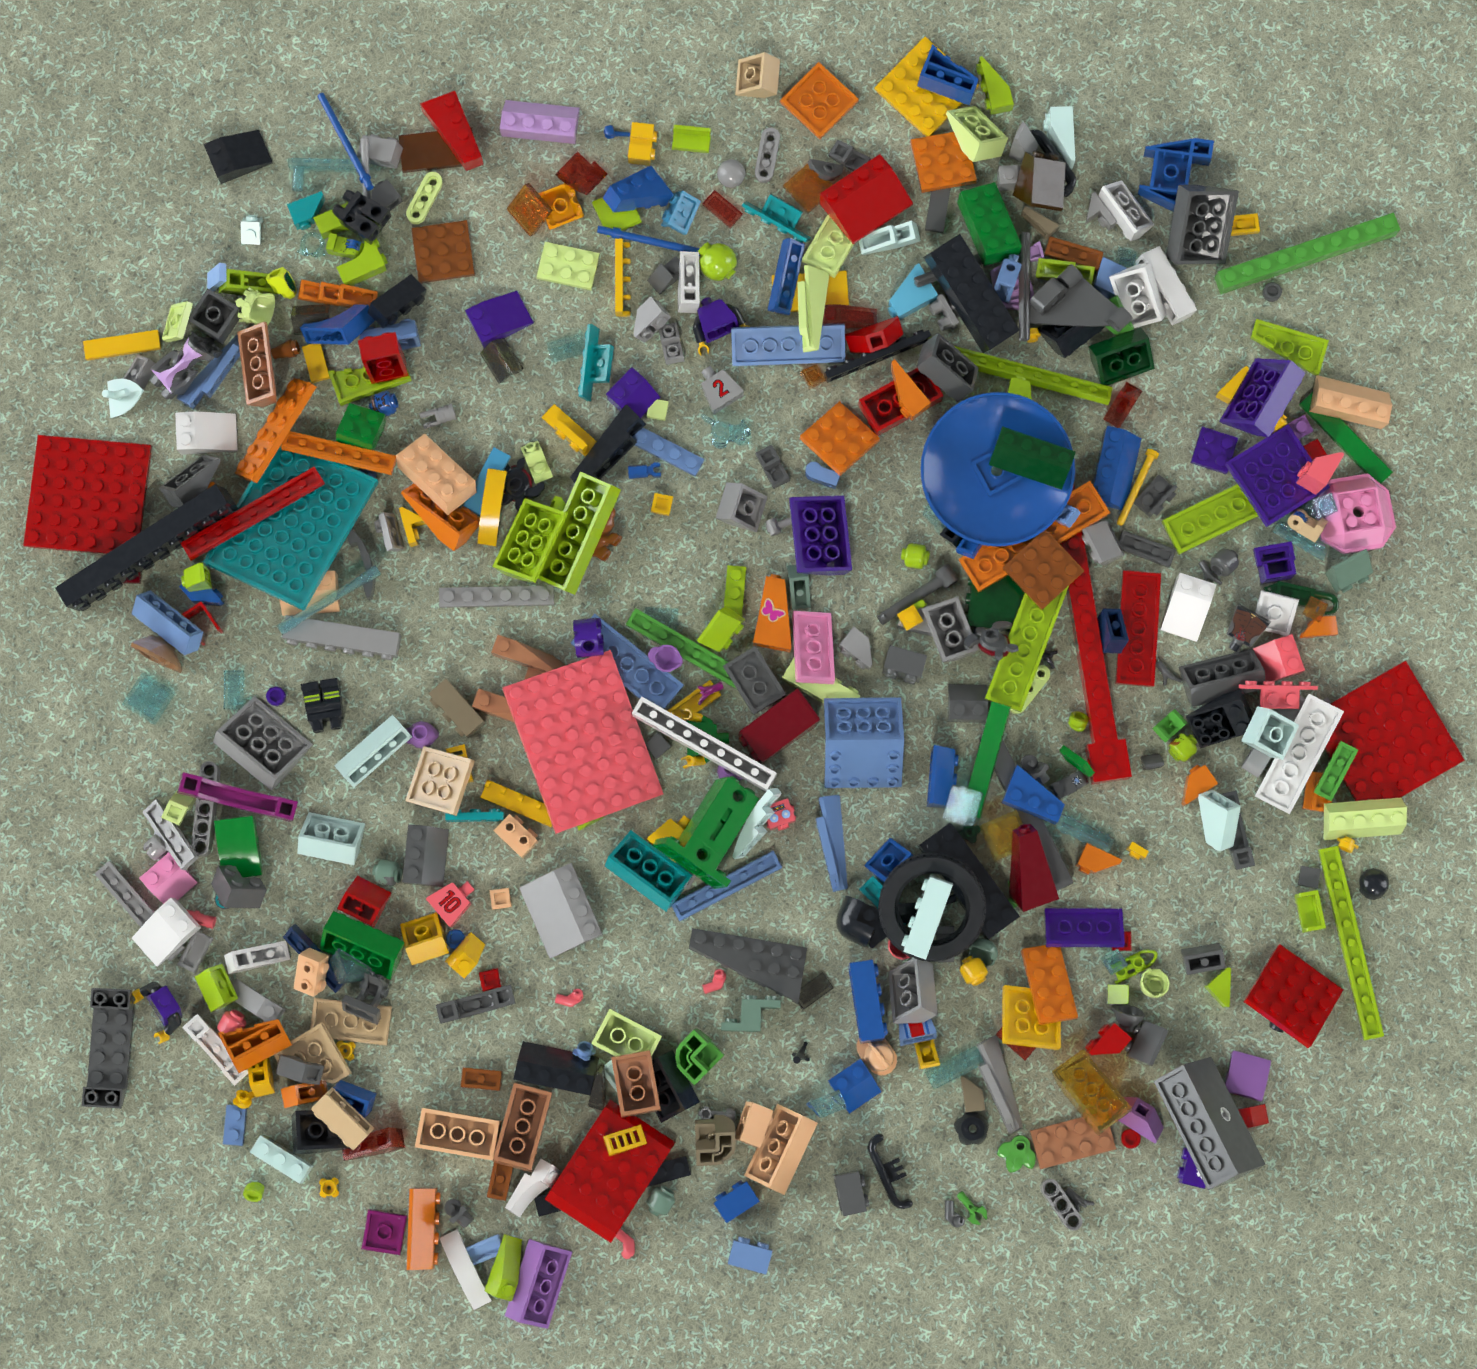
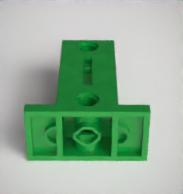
M732 776L715 780L679 839L672 836L656 839L652 845L713 889L728 887L731 882L726 877L727 874L719 869L716 870L759 800L752 789L744 788L739 784L740 781Z

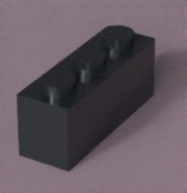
M410 274L372 301L368 314L382 328L387 325H393L398 320V317L407 315L412 307L423 303L427 289Z

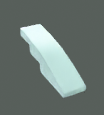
M778 788L768 789L749 815L738 837L732 855L734 859L744 858L768 832L763 825L775 813L770 806L782 794Z

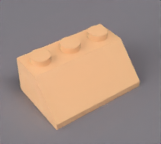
M336 571L326 572L304 611L280 600L282 616L340 612L339 584Z

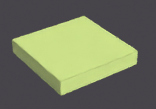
M186 301L171 305L162 336L163 341L172 342L183 339L193 303Z

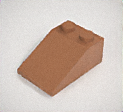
M650 1050L611 1057L621 1117L661 1111Z

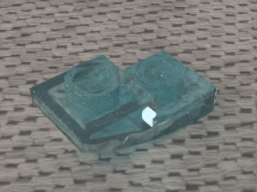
M1332 493L1313 499L1314 501L1299 507V509L1306 511L1310 517L1316 520L1325 518L1338 511Z

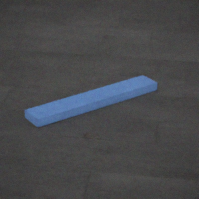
M773 850L727 874L726 877L731 880L728 887L713 889L711 886L706 885L674 902L672 908L680 922L778 871L782 866Z

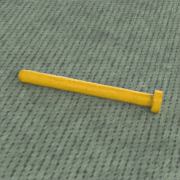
M1147 449L1145 452L1147 457L1118 517L1117 524L1120 526L1125 523L1153 460L1159 456V453L1153 449Z

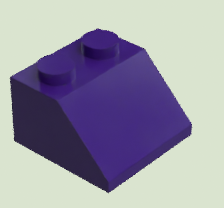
M633 367L606 393L607 400L619 411L625 405H628L640 418L647 413L648 408L657 399L661 398L648 381Z

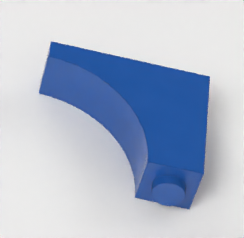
M354 304L339 315L320 322L305 323L300 329L307 344L349 345L375 320L368 314L369 305Z

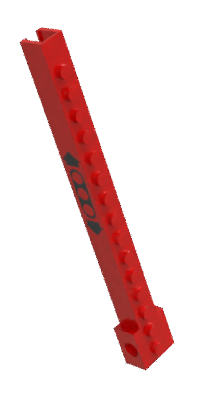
M1081 531L1060 545L1084 570L1069 585L1066 594L1086 712L1089 718L1088 724L1092 744L1085 746L1087 762L1095 772L1090 777L1091 785L1127 780L1132 777L1126 739L1118 740L1085 543L1081 535H1083V532Z

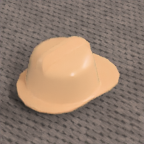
M885 1038L882 1041L860 1044L858 1039L857 1052L874 1074L887 1075L895 1069L897 1055Z

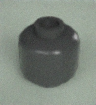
M1225 548L1219 550L1211 558V570L1217 576H1229L1239 565L1237 553Z

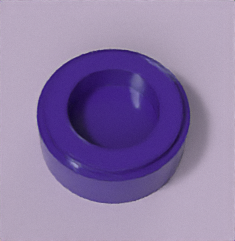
M272 687L267 691L266 699L272 706H280L285 702L286 694L282 688Z

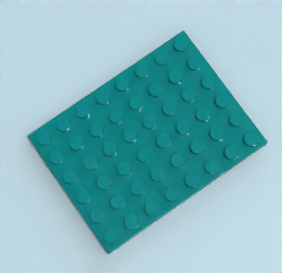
M280 446L258 483L252 481L249 483L237 504V510L314 466L325 484L209 550L203 562L211 568L304 611L378 485V479L345 464L285 451Z

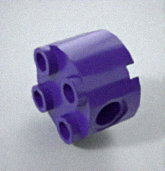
M601 618L573 620L577 658L604 655Z

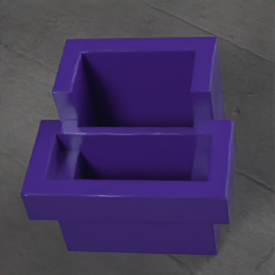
M1292 541L1253 549L1261 585L1289 580L1297 574Z

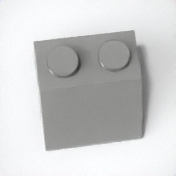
M726 482L716 519L728 525L757 532L767 496L742 483Z

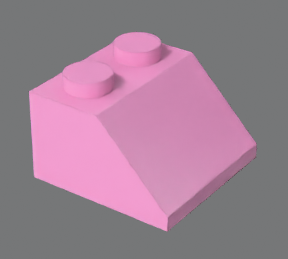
M170 852L139 878L163 904L170 898L179 900L198 883L187 869H180Z

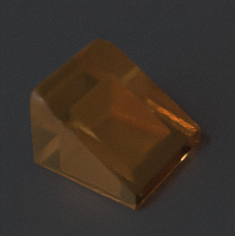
M817 364L800 371L809 390L826 381Z

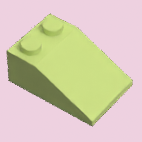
M976 106L947 111L946 115L961 150L972 162L1002 156L1008 137Z
M609 1009L591 1044L615 1057L650 1050L652 1056L662 1036Z

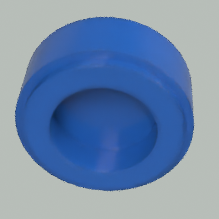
M453 929L447 933L445 940L450 948L456 949L465 939V935L462 931Z

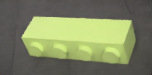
M794 658L782 677L783 681L823 704L824 698H860L858 690L851 686L846 688L841 685L842 681L835 678L834 684L796 682Z

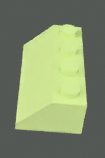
M1402 798L1324 804V840L1343 839L1345 836L1360 838L1402 834L1407 825V806Z

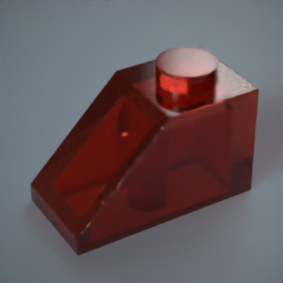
M1126 382L1103 419L1113 426L1120 428L1143 391Z

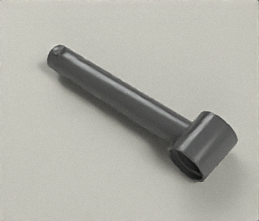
M949 564L944 565L935 572V578L878 614V620L884 625L896 617L898 613L924 599L940 587L949 588L959 581L958 576Z

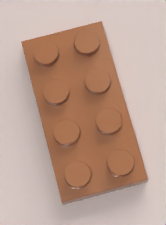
M1105 1111L1030 1130L1040 1169L1116 1149Z

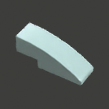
M909 221L897 226L890 225L875 230L859 240L861 254L866 255L900 248L920 242L921 240L917 223Z

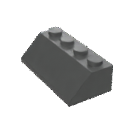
M1252 648L1179 667L1185 693L1192 707L1209 703L1223 694L1242 689L1239 688V684H1245V681H1257V685H1263V681H1265V670ZM1242 689V691H1243L1244 694H1245V693H1249V692H1254V691L1261 690V689Z

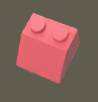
M1334 453L1317 457L1312 462L1308 461L1297 474L1299 479L1296 483L1316 495L1328 484L1344 453Z
M1293 634L1253 648L1265 670V681L1276 682L1305 671Z

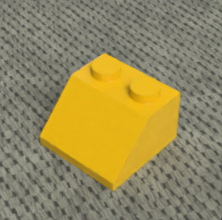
M437 912L400 924L403 941L405 942V950L411 965L449 953Z

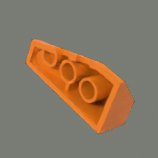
M414 483L401 492L402 496L435 536L453 551L463 546L479 527L480 517L471 510L462 506V508L458 507L447 515Z

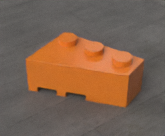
M279 1019L254 1024V1027L246 1029L242 1027L236 1028V1031L224 1033L223 1031L218 1033L238 1073L292 1045Z

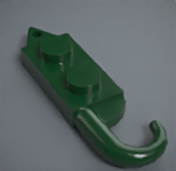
M1277 581L1276 584L1263 588L1268 592L1299 599L1298 606L1310 609L1318 606L1321 599L1329 600L1333 603V608L1330 611H1325V615H1332L1339 608L1338 598L1334 594L1282 581Z

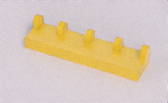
M615 239L616 317L631 316L630 311H623V300H631L630 295H623V282L631 281V277H623V264L631 263V259L623 258V248H630L631 243L623 242V239Z
M487 779L480 798L552 828L550 817L543 802Z

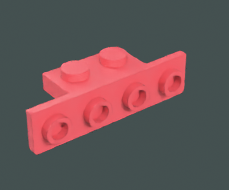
M1245 681V684H1239V688L1261 689L1260 707L1269 709H1299L1300 690H1318V686H1312L1311 682L1299 681V685H1293L1292 681H1281V685H1275V681H1263V685H1257V681Z

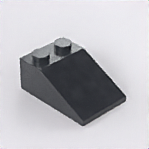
M259 130L220 137L204 144L221 184L273 164Z
M312 1110L295 1111L291 1115L293 1154H314L351 1149L343 1143L336 1133L331 1132L328 1126L314 1115Z

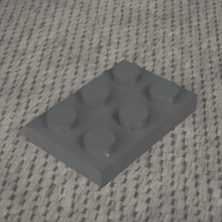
M756 646L723 665L724 670L753 715L786 696V693Z

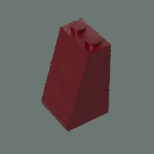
M797 688L743 728L738 734V740L744 748L747 747L751 752L749 754L751 759L764 764L814 729L821 719Z

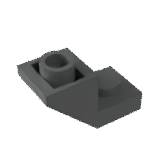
M280 1054L276 1074L300 1083L320 1085L324 1065L304 1062L299 1056Z

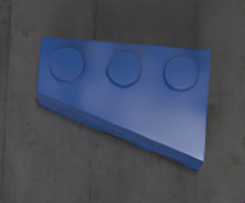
M649 166L610 185L603 199L613 212L635 210L640 207L645 209L657 205L664 207L668 204L673 193L655 169Z
M1018 765L1014 768L1001 802L1052 824L1058 823L1065 806L1062 801Z

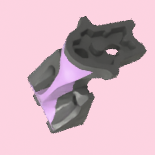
M191 331L179 351L172 350L151 367L154 375L150 381L156 387L165 386L161 392L165 399H173L176 395H183L198 374V371L192 368L197 362L201 360L212 361L223 353L215 345L214 339L199 337ZM171 359H173L172 365L170 366L169 362Z

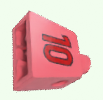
M468 881L460 888L452 882L428 896L426 900L447 925L452 928L470 907L471 902L466 897L475 889Z

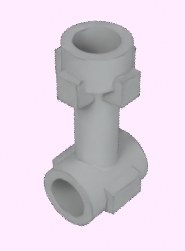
M791 513L789 518L777 521L776 518L767 520V532L771 536H775L781 533V528L792 525Z
M704 1106L701 1111H698V1116L702 1119H714V1114L723 1115L735 1122L736 1111L727 1108L726 1112L712 1111L709 1107Z

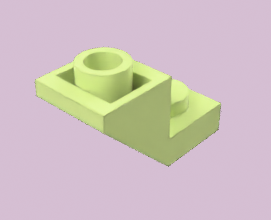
M538 441L527 443L521 447L535 484L553 477Z
M176 791L170 798L161 818L180 826L187 810L191 811L197 798L179 794Z

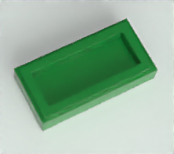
M1063 745L1059 749L1064 759L1083 774L1091 777L1095 773L1086 760Z

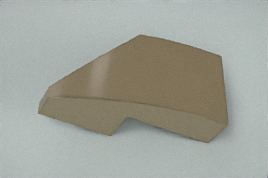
M960 1076L965 1112L985 1110L983 1090L966 1077Z

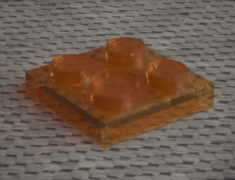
M806 164L783 185V188L809 214L820 204V193L833 184L830 181L819 178V174L813 169L811 171L809 165Z
M530 183L524 184L507 207V211L530 237L536 234L553 211Z

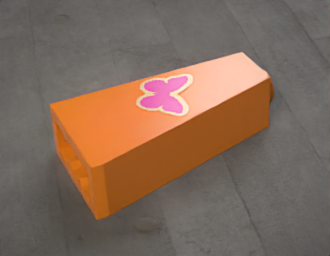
M771 574L766 576L753 646L790 653L791 636L785 579H781L782 576Z

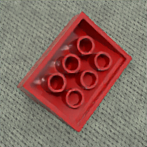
M881 154L820 193V205L852 244H855L913 205L912 200L892 167Z

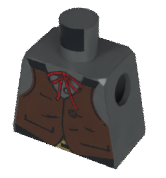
M1239 603L1227 631V635L1233 638L1228 647L1235 652H1239L1243 644L1251 647L1266 630L1271 621Z

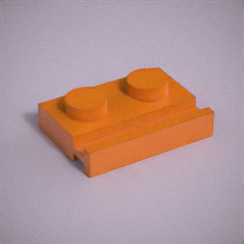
M1311 773L1305 784L1302 809L1324 813V804L1332 803V801L1313 793L1323 773Z

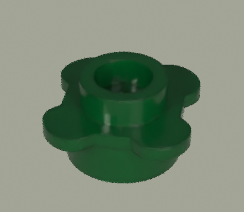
M965 821L963 829L959 834L970 843H975L977 841L976 836L980 833L981 828L978 825L970 824L969 821Z

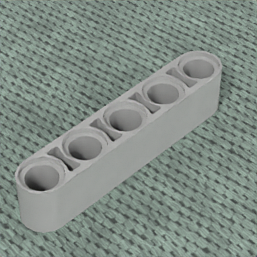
M1300 695L1299 709H1276L1275 712L1294 721L1306 699ZM1252 748L1241 768L1258 778L1271 757Z
M211 761L203 763L200 767L199 776L220 783L221 771L219 766ZM214 766L215 771L213 775L207 776V768ZM197 798L191 847L198 856L206 857L212 850L217 803ZM209 804L210 811L207 814H203L202 807ZM206 823L208 830L205 833H200V826ZM205 843L206 849L199 853L197 850L198 845Z

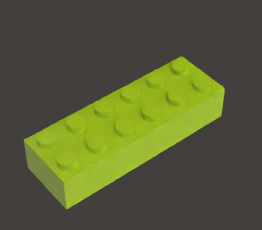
M583 472L579 473L563 510L568 513L567 518L538 579L571 594H576L621 489Z

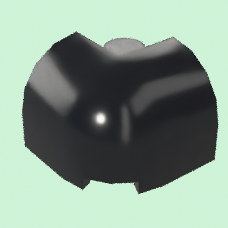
M845 896L836 918L837 929L841 936L866 948L879 918V910L863 901Z

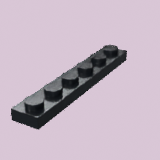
M919 330L912 337L899 338L896 340V343L889 347L871 353H863L857 359L850 358L838 367L837 365L828 367L824 373V378L829 383L918 347L931 339L932 335L929 330Z

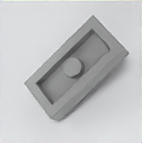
M383 512L378 514L379 519L374 522L376 533L383 534L386 550L395 552L403 550L395 513Z

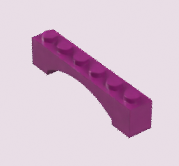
M185 772L181 775L177 790L179 794L288 822L293 821L298 804L297 801L240 789Z

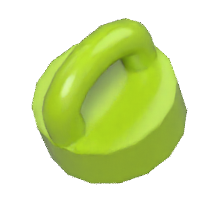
M1074 711L1070 714L1068 724L1073 730L1082 732L1085 730L1089 718L1082 712Z
M259 1182L248 1183L243 1191L244 1198L251 1202L260 1201L264 1194V1185Z

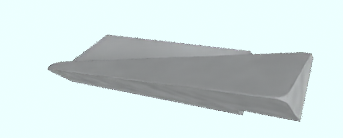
M992 1036L976 1044L984 1061L977 1066L1008 1133L1011 1134L1022 1129L1023 1125L997 1036Z

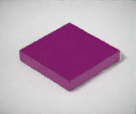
M368 1209L361 1249L401 1255L407 1215Z

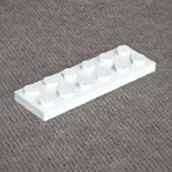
M1308 694L1294 721L1299 727L1284 759L1274 758L1255 797L1290 814L1344 711Z

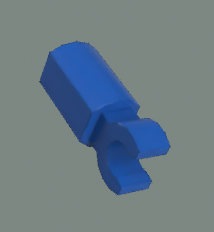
M655 462L651 466H628L629 479L646 478L649 475L654 478L661 477V473L653 471L654 468L660 467V463Z

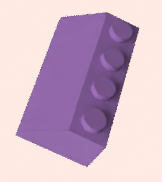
M529 1239L519 1270V1282L512 1302L509 1301L505 1316L519 1323L548 1329L572 1252Z

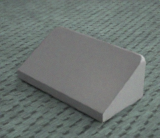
M138 354L123 379L137 383L144 390L153 374L151 367L155 362Z

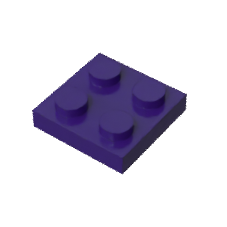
M1202 426L1190 463L1227 474L1228 469L1225 463L1232 459L1238 438Z

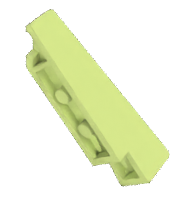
M804 265L805 281L797 282L800 335H802L803 352L819 350L829 273L809 265Z

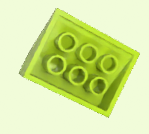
M524 498L492 567L509 577L536 583L568 513Z

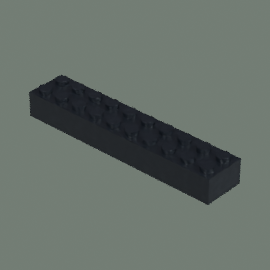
M214 484L55 587L66 607L77 611H85L91 607V603L104 599L111 590H118L123 586L122 583L135 579L139 576V572L152 568L156 561L168 558L171 555L170 552L183 548L181 542L234 513L238 507L227 489Z

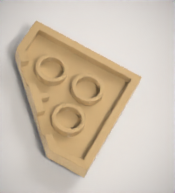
M323 1022L290 1041L291 1046L274 1054L277 1062L279 1061L280 1054L299 1056L304 1062L323 1064L324 1070L321 1080L331 1084H335L352 1074Z

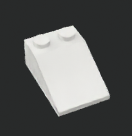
M212 412L175 413L177 451L181 455L238 451L236 414Z
M1179 573L1176 577L1160 630L1197 642L1217 584Z
M170 898L155 911L132 939L158 967L193 936L201 926L176 898Z

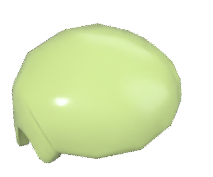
M1149 968L1141 975L1140 987L1146 996L1160 998L1168 992L1170 982L1168 976L1161 969Z

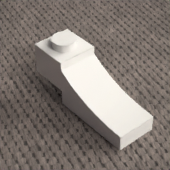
M540 1159L531 1176L526 1173L524 1174L505 1208L514 1215L521 1217L524 1210L535 1197L548 1187H553L561 1171L554 1165Z

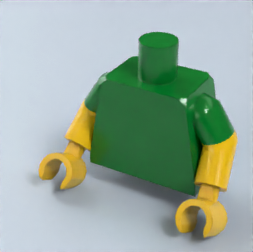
M687 708L679 710L685 714L684 717H679L680 719L688 720L686 722L719 741L729 744V732L717 733V724H714L713 720L700 713L691 712ZM688 747L687 756L681 758V760L687 761V765L683 766L684 769L691 766L705 765L710 761Z

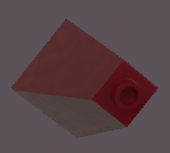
M1031 824L1020 825L1012 831L1009 895L1023 912L1059 899L1038 831Z

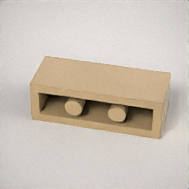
M333 1087L311 1108L314 1115L322 1120L329 1130L336 1133L343 1143L352 1150L374 1129Z

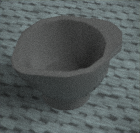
M1113 1005L1111 1008L1115 1012L1119 1027L1125 1032H1133L1134 1027L1145 1017L1144 1012L1135 1006Z

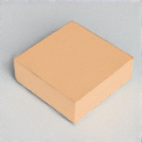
M509 888L489 890L492 910L512 907Z

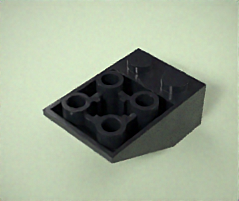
M1242 689L1223 694L1186 715L1200 749L1244 735L1253 717Z

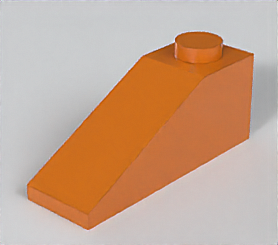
M894 359L891 362V370L901 408L900 412L905 418L909 417L913 421L930 407L931 402Z

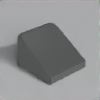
M1158 753L1141 756L1144 771L1161 768L1165 765L1161 755Z

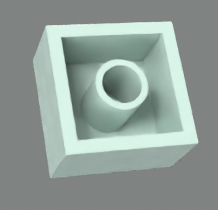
M1257 706L1241 741L1271 758L1283 760L1299 725L1269 708Z

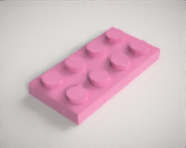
M793 611L796 682L834 684L835 671L831 613Z

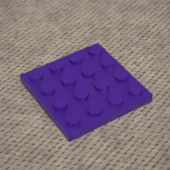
M1289 424L1225 463V466L1266 527L1330 488L1327 484L1315 495L1296 483L1299 479L1297 476L1299 470L1308 461L1312 462V459Z

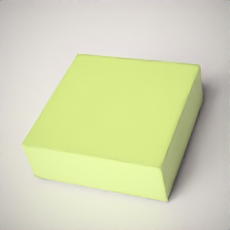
M657 399L648 408L647 418L665 421L669 401Z

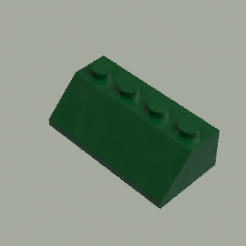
M1002 426L988 465L1062 490L1076 451Z

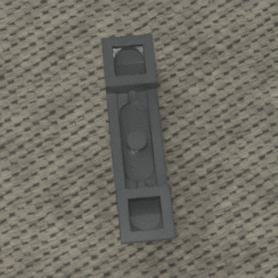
M351 529L347 536L348 542L351 547L358 546L368 576V578L361 579L366 598L370 601L373 599L375 591L374 566L366 546L354 530Z
M1237 790L1221 794L1240 805ZM1239 813L1234 845L1229 848L1236 870L1255 866L1241 813Z
M510 984L457 1000L436 1004L440 1024L503 1008L516 1004Z

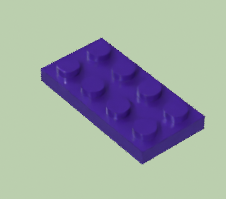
M1044 909L1046 947H1124L1125 945L1122 909Z

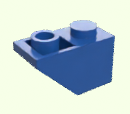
M182 584L179 586L194 604H198L201 601L205 605L222 606L224 604L221 600L223 595L217 588L214 590L206 589L189 592Z

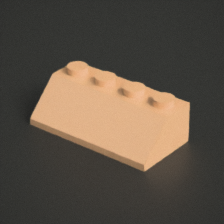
M1319 375L1316 376L1309 412L1340 418L1341 420L1383 429L1389 424L1392 402L1388 392Z
M777 1104L772 1114V1123L768 1126L765 1133L766 1140L760 1148L757 1147L744 1176L785 1195L818 1123Z

